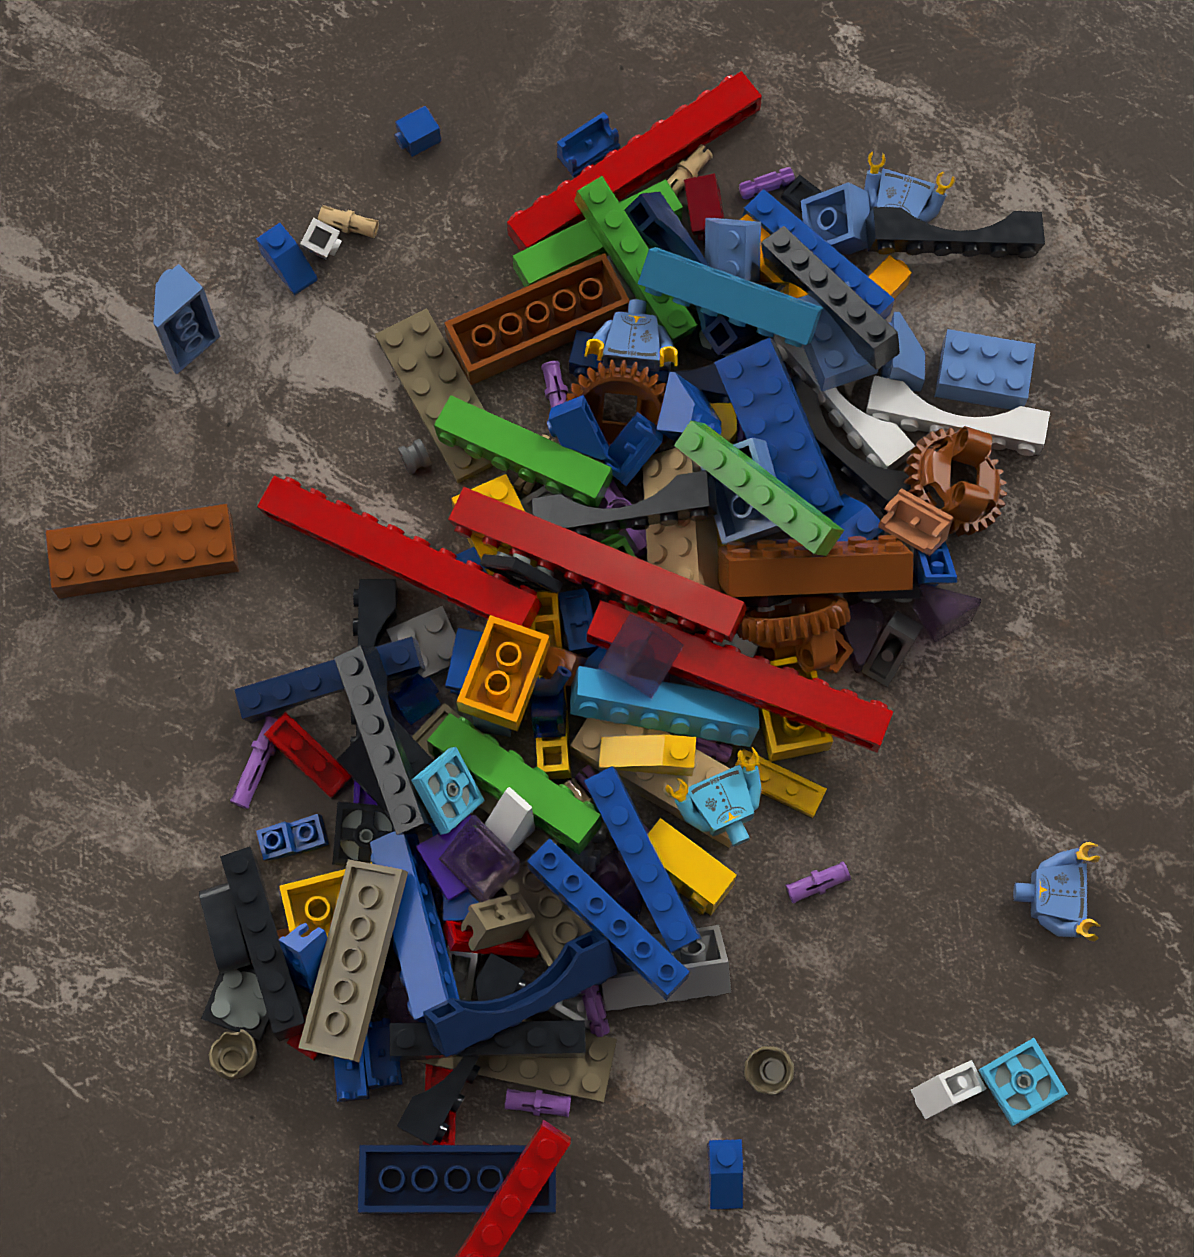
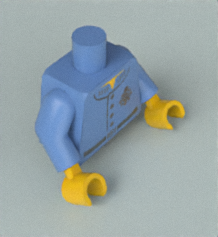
M873 151L868 155V163L871 169L867 171L864 190L868 191L870 211L873 207H902L912 216L926 223L938 215L947 196L945 193L946 189L951 188L955 183L954 176H952L950 184L944 186L941 183V177L944 172L939 173L936 178L938 188L934 189L936 185L934 183L883 168L880 173L879 168L886 161L885 155L882 153V161L878 165L871 162Z
M639 299L629 301L628 312H615L613 320L606 321L593 338L587 341L584 357H588L589 354H596L599 361L602 360L603 356V365L607 367L610 365V360L614 361L616 367H620L622 360H626L627 368L631 369L632 365L637 362V370H643L648 367V371L659 372V366L664 367V363L668 361L673 362L674 366L678 365V351L674 348L665 327L658 325L657 316L646 314L647 303Z
M1086 842L1080 846V849L1075 848L1059 852L1040 863L1038 869L1031 874V884H1014V901L1031 902V917L1038 919L1041 926L1058 937L1079 938L1083 935L1089 941H1096L1098 939V936L1095 934H1088L1090 927H1100V925L1093 919H1087V863H1082L1083 860L1092 863L1100 860V856H1088L1089 849L1098 847L1097 844Z

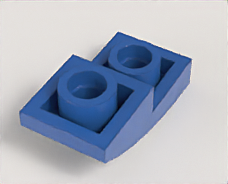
M320 814L291 823L284 821L256 831L264 861L288 857L329 845L323 818Z

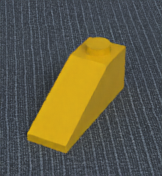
M676 735L601 737L599 769H607L613 766L616 770L693 776L696 737Z

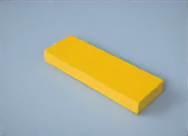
M745 749L742 750L744 760L751 759L753 753ZM759 756L757 766L763 788L762 794L813 818L827 788ZM738 758V760H737L735 766L741 765L742 770H743V767H745V766L742 765V763L740 762V760H739V758Z

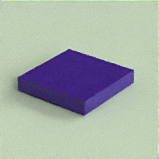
M471 815L462 820L449 833L442 835L438 833L416 846L417 852L448 902L503 871V866Z

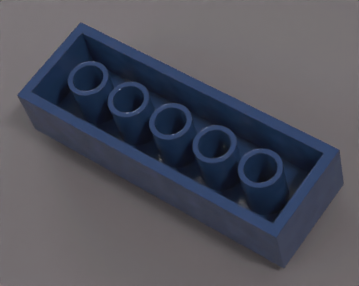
M360 1145L358 1213L483 1214L527 1145ZM556 1167L526 1214H556Z

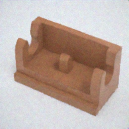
M900 489L898 494L886 505L884 510L888 511V513L880 520L878 526L930 556L947 540L953 517L906 490Z

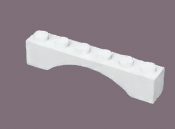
M777 334L774 335L783 361H786L792 368L793 376L796 374L818 394L819 405L822 404L827 409L829 418L837 427L841 426L845 430L851 445L856 449L860 448L867 456L866 460L868 463L877 467L894 470L905 462L911 455L910 450L915 445L897 424L882 421L865 414L848 402L836 387L822 392L803 345L802 347L792 346L784 342L785 337Z
M874 376L866 409L867 415L882 421L895 423L901 429L910 432L920 430L929 433L933 431L935 433L941 428L944 431L953 428L956 433L964 426L991 434L992 449L1003 450L1007 448L1016 450L1024 456L1040 454L1045 443L1050 416L1048 411L1019 406L1009 412L994 416H959L942 411L926 403L913 393L903 381Z

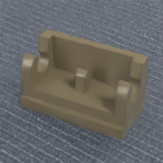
M519 892L470 905L468 908L469 913L462 922L461 930L463 932L469 930L470 927L473 928L474 934L468 944L473 952L521 939L535 919V915Z

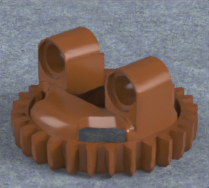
M610 360V365L607 369L600 362L598 363V372L589 367L587 369L588 378L580 374L578 376L579 384L572 383L570 389L573 393H567L566 401L584 395L609 446L627 423L603 421L605 393L637 396L636 412L655 425H658L666 384L656 385L659 375L655 374L649 378L647 376L648 367L644 368L641 372L637 371V362L632 365L631 369L627 368L626 360H622L620 367H616L614 361ZM663 434L661 444H666L667 436ZM660 446L656 449V453L659 452Z
M964 426L956 433L953 428L947 431L941 428L935 433L932 431L926 437L921 438L916 443V446L910 450L911 455L905 460L909 466L904 469V473L910 476L904 481L905 484L911 485L912 489L908 492L934 507L937 503L929 492L925 493L924 488L928 485L935 488L944 502V507L940 510L953 517L948 535L956 532L958 537L964 534L969 536L976 532H981L995 522L994 518L1001 515L999 509L1005 506L1001 498L1007 495V492L1001 489L1006 484V481L1000 479L999 476L1004 471L995 469L994 466L999 460H991L988 457L992 452L991 434ZM951 460L974 466L977 470L976 485L959 481L950 487Z
M824 594L801 595L792 598V603L779 606L774 605L775 609L767 612H756V607H750L749 610H746L737 630L739 638L749 640V642L759 646L760 656L769 661L797 656L798 664L807 673L835 663L836 653L838 652L835 639L836 630L840 626L846 625V622H850L851 619L846 599L832 594L827 596Z

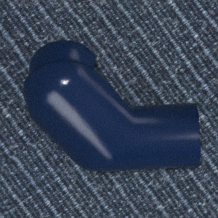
M558 666L551 679H545L542 676L539 679L538 676L532 694L538 698L557 696L570 678L571 672L566 667Z

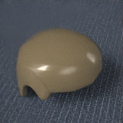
M243 1029L240 1032H224L212 1044L208 1054L211 1069L220 1077L228 1080L243 1078L254 1069L258 1060L256 1042Z
M765 1045L751 1052L745 1061L744 1076L746 1081L757 1092L777 1095L786 1090L794 1078V1063L790 1056L781 1048Z

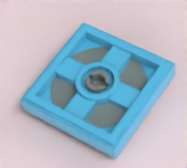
M457 747L448 748L411 780L440 835L449 833L485 801Z
M1035 1038L978 1070L1011 1126L1016 1125L1068 1094Z

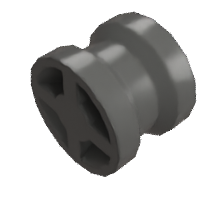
M420 438L414 440L413 444L408 447H398L399 455L409 475L414 474L420 467L427 468L432 466L429 455Z

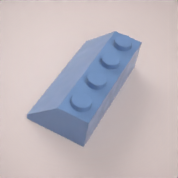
M179 264L173 269L166 270L156 283L153 324L172 370L178 374L220 337V333L203 287Z

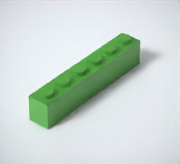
M603 176L577 190L575 203L636 299L647 303L646 314L657 316L658 325L665 327L673 345L692 334L697 324L686 306L673 302V297L662 293V296H656L644 291L645 286L638 284L649 248Z
M666 179L619 202L625 210L640 194L661 192L678 219L682 220L683 206ZM585 219L513 255V268L524 287H527L603 253L606 256L609 255Z
M451 395L434 424L437 437L443 444L454 447V445L465 449V452L473 458L480 459L483 457L490 460L493 466L502 471L512 470L518 473V476L526 482L534 483L536 481L545 485L549 492L555 495L565 494L571 497L573 502L587 507L598 508L613 480L612 467L561 446L552 440Z
M691 420L674 446L813 554L827 556L844 532V529L705 423Z
M449 713L428 738L429 753L436 758L448 748L457 747L476 785L497 800H500L507 788L510 787L532 807L535 826L578 855L581 854L602 827L601 814L595 805L588 801L583 803L574 797V793L563 784L558 786L549 780V776L538 767L531 768L525 764L523 758L515 751L509 750L507 752L499 746L498 741L487 733L482 735L476 731L473 724L466 718L459 717L458 719Z

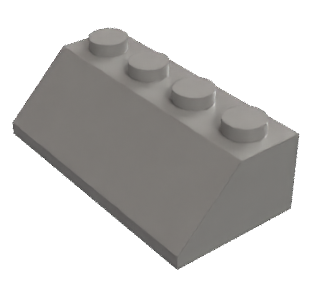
M719 925L697 928L702 939L675 953H671L690 973L688 979L667 1001L611 949L618 974L608 978L606 982L601 984L605 1011L623 1010L629 1007L656 1005L664 1002L685 1001L691 998L731 993L729 962ZM661 933L652 934L669 951Z

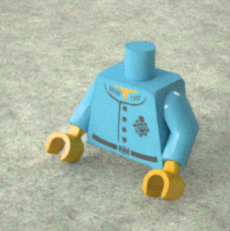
M753 747L751 748L753 756L749 760H744L741 750L738 752V758L742 765L745 766L743 770L741 765H737L690 787L683 780L677 778L680 788L676 792L668 784L665 787L666 792L676 798L675 803L687 823L701 832L709 831L712 836L726 831L733 846L740 845L750 839L743 823L753 819L754 811L759 807L762 786L757 766L759 755Z

